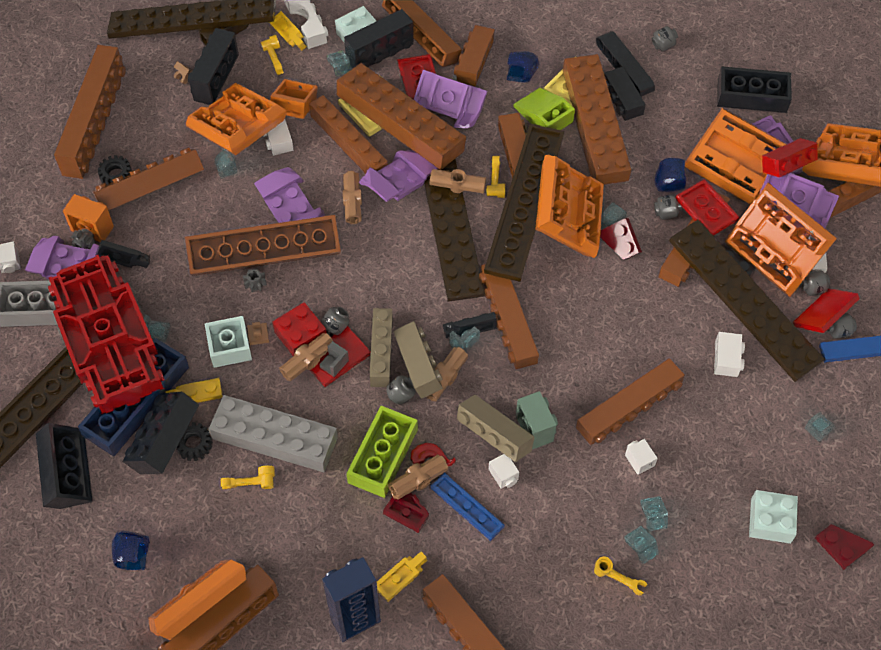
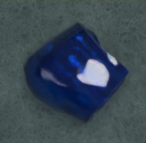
M529 51L510 52L507 63L509 65L507 80L521 83L529 82L540 65L538 56Z
M666 158L660 161L654 179L658 191L674 192L685 189L684 159Z
M117 531L111 545L114 566L123 570H145L150 544L149 536L132 531Z

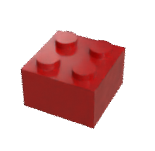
M305 302L272 321L274 333L292 356H294L300 346L304 344L309 345L322 333H327L326 328Z

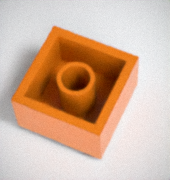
M74 194L63 209L72 232L79 229L82 230L83 228L93 233L94 240L98 242L105 241L114 228L107 206L101 202H94L86 196Z

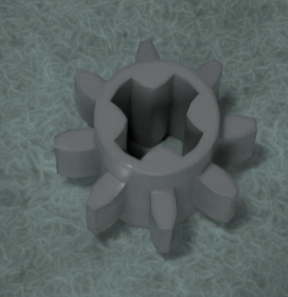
M84 228L78 231L75 230L71 236L73 239L72 245L74 247L91 249L92 245L95 244L93 233Z
M258 268L248 270L247 275H243L245 289L250 288L252 293L257 290L262 291V286L267 285L265 273H260Z

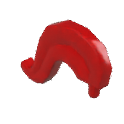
M434 443L420 444L411 451L410 460L413 464L424 463L427 458L435 457L436 455H442L448 467L456 462L454 457L448 459L440 447Z

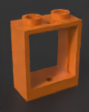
M284 79L272 93L270 101L284 108L287 111V116L304 119L310 111L309 103L317 99V86Z

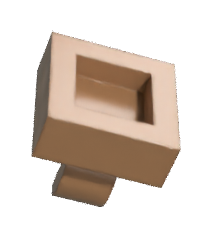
M177 61L174 68L178 71L174 74V78L180 79L182 76L180 82L186 84L188 82V75L193 70Z
M255 322L252 325H247L250 345L269 343L267 323L260 324V322Z

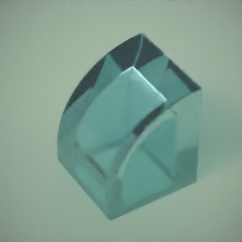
M224 149L214 160V165L221 179L237 173L232 153Z
M612 202L601 216V229L625 219L627 212Z
M819 412L808 421L804 429L820 442L836 426Z

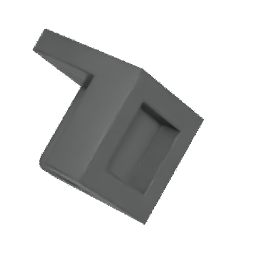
M332 341L328 346L329 354L320 363V368L335 377L349 361L348 351Z

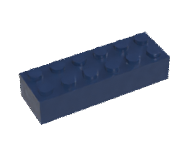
M157 338L153 339L158 353L155 355L158 364L154 366L156 370L160 369L164 381L161 383L164 389L156 390L152 394L140 398L141 401L132 406L125 404L109 413L105 412L102 414L99 407H94L78 425V429L84 438L113 457L144 422L146 414L150 412L154 405L155 398L159 394L171 390L189 368L186 356Z
M364 557L352 559L346 563L345 567L339 570H331L322 578L330 618L342 642L381 622L377 581Z

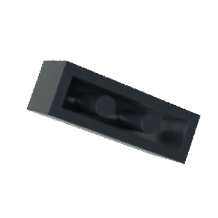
M624 67L604 72L612 103L616 105L619 116H622L624 121L644 115L646 104Z

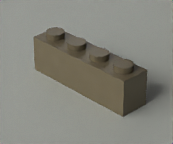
M373 308L370 387H387L390 383L393 309Z
M413 321L393 331L413 386L421 399L443 389L440 382L443 378L440 371L435 369L437 363L434 356L429 354L432 350L427 340L424 341L423 339L426 337L423 328H418Z
M473 395L459 404L457 420L514 462L532 452L534 436L477 395Z

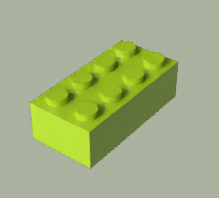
M380 406L347 472L348 484L385 498L389 491L388 483L394 480L418 431V420Z

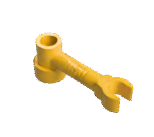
M273 35L269 37L270 39L260 43L263 51H268L277 75H280L284 72L275 52V49L280 48L277 36Z
M492 156L491 185H487V196L505 198V184H498L500 156Z
M269 465L261 466L258 468L257 477L221 478L222 489H231L238 486L261 484V489H272L275 468Z
M603 556L596 561L594 573L597 576L603 577L607 575L628 586L636 595L644 594V592L637 588V585L646 587L647 583L645 581L631 579L612 569L613 563L608 557Z

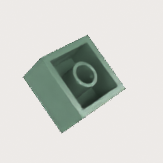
M539 391L518 399L516 418L520 427L534 436L532 450L554 442L558 421L556 416L551 414L547 398L543 397Z

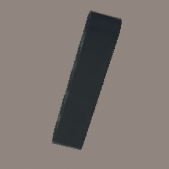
M614 31L596 37L598 48L615 69L624 67L641 97L655 91L653 80Z

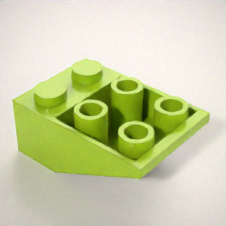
M538 88L513 104V107L530 124L562 130L574 121L575 108L563 97L542 88Z

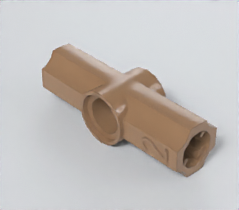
M432 169L430 185L450 188L455 193H461L464 190L484 193L486 177L468 175L460 169L453 170L452 172Z
M347 171L346 174H343L345 219L347 223L357 224L361 222L362 218L359 173Z
M322 333L309 345L304 344L300 346L294 356L279 367L283 377L291 382L306 369H313L319 363L320 358L328 352V346L333 341L327 333Z
M454 347L446 359L438 363L435 369H438L441 373L443 380L440 382L443 389L426 398L431 401H437L446 387L451 386L455 381L458 371L468 359V354L462 348Z
M436 455L421 465L419 463L413 464L406 470L404 475L388 483L391 495L394 499H400L415 489L418 491L423 490L430 484L432 479L448 471L446 460L442 455Z

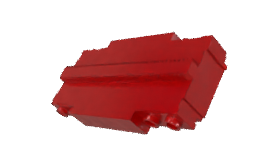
M95 255L96 257L59 270L55 277H48L51 283L48 289L52 297L56 296L57 300L54 301L57 310H54L53 314L81 384H86L88 391H93L94 396H91L95 408L99 407L103 414L114 411L115 408L125 404L127 406L137 404L141 401L140 398L150 395L156 390L164 389L161 383L164 381L161 370H156L154 366L158 364L155 355L158 353L129 283L124 284L122 277H117L118 267L115 261H110L108 255L101 257Z

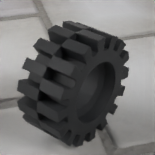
M114 155V158L109 156V160L103 159V163L100 162V167H98L100 180L102 183H106V185L112 183V179L122 175L123 178L129 176V172L132 171L128 160L124 159L123 156L118 158L117 155ZM114 169L122 170L118 175H109Z
M192 422V426L188 425L176 448L178 454L184 460L187 458L188 461H191V459L198 461V457H201V459L205 458L204 454L208 455L210 453L209 449H212V439L209 431L202 424L198 423V426H196V423ZM191 436H197L201 439V442L197 447L189 448L186 446L187 439Z

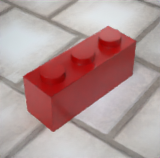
M800 138L762 155L763 173L780 178L818 160L817 142Z

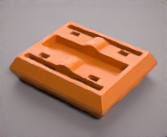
M234 83L222 92L223 96L207 108L200 107L187 117L186 126L232 154L237 155L283 122L287 111L261 95Z
M722 108L683 166L751 205L758 197L767 176L766 173H763L762 155L769 153L766 151V148L775 150L787 143ZM728 125L734 128L733 131L727 129ZM701 158L703 159V163H710V166L712 168H719V174L714 172L707 166L701 164L697 160ZM746 178L752 180L751 184L746 181ZM735 180H740L741 184L744 186H746L747 184L749 186L748 188L751 190L755 189V192L752 193L749 190L743 188L742 186L734 183Z
M828 123L816 141L818 160L803 166L802 171L808 176L881 187V130Z
M545 155L541 170L536 230L582 255L595 258L600 244L604 184L591 176L587 177L571 168L570 164L556 156Z
M767 183L724 242L751 263L786 295L791 297L837 238L770 183ZM776 206L780 210H773V207ZM811 235L816 240L812 241L808 237ZM752 236L757 241H751L750 237ZM740 238L744 241H749L748 244L750 246H755L757 248V251L754 252L753 250H751L747 245H745L740 240ZM775 263L777 265L776 268L778 270H783V274L785 276H790L792 278L791 281L789 282L778 271L774 270L769 264Z
M231 559L223 560L195 582L182 587L177 596L148 617L151 632L171 640L246 580L245 567Z

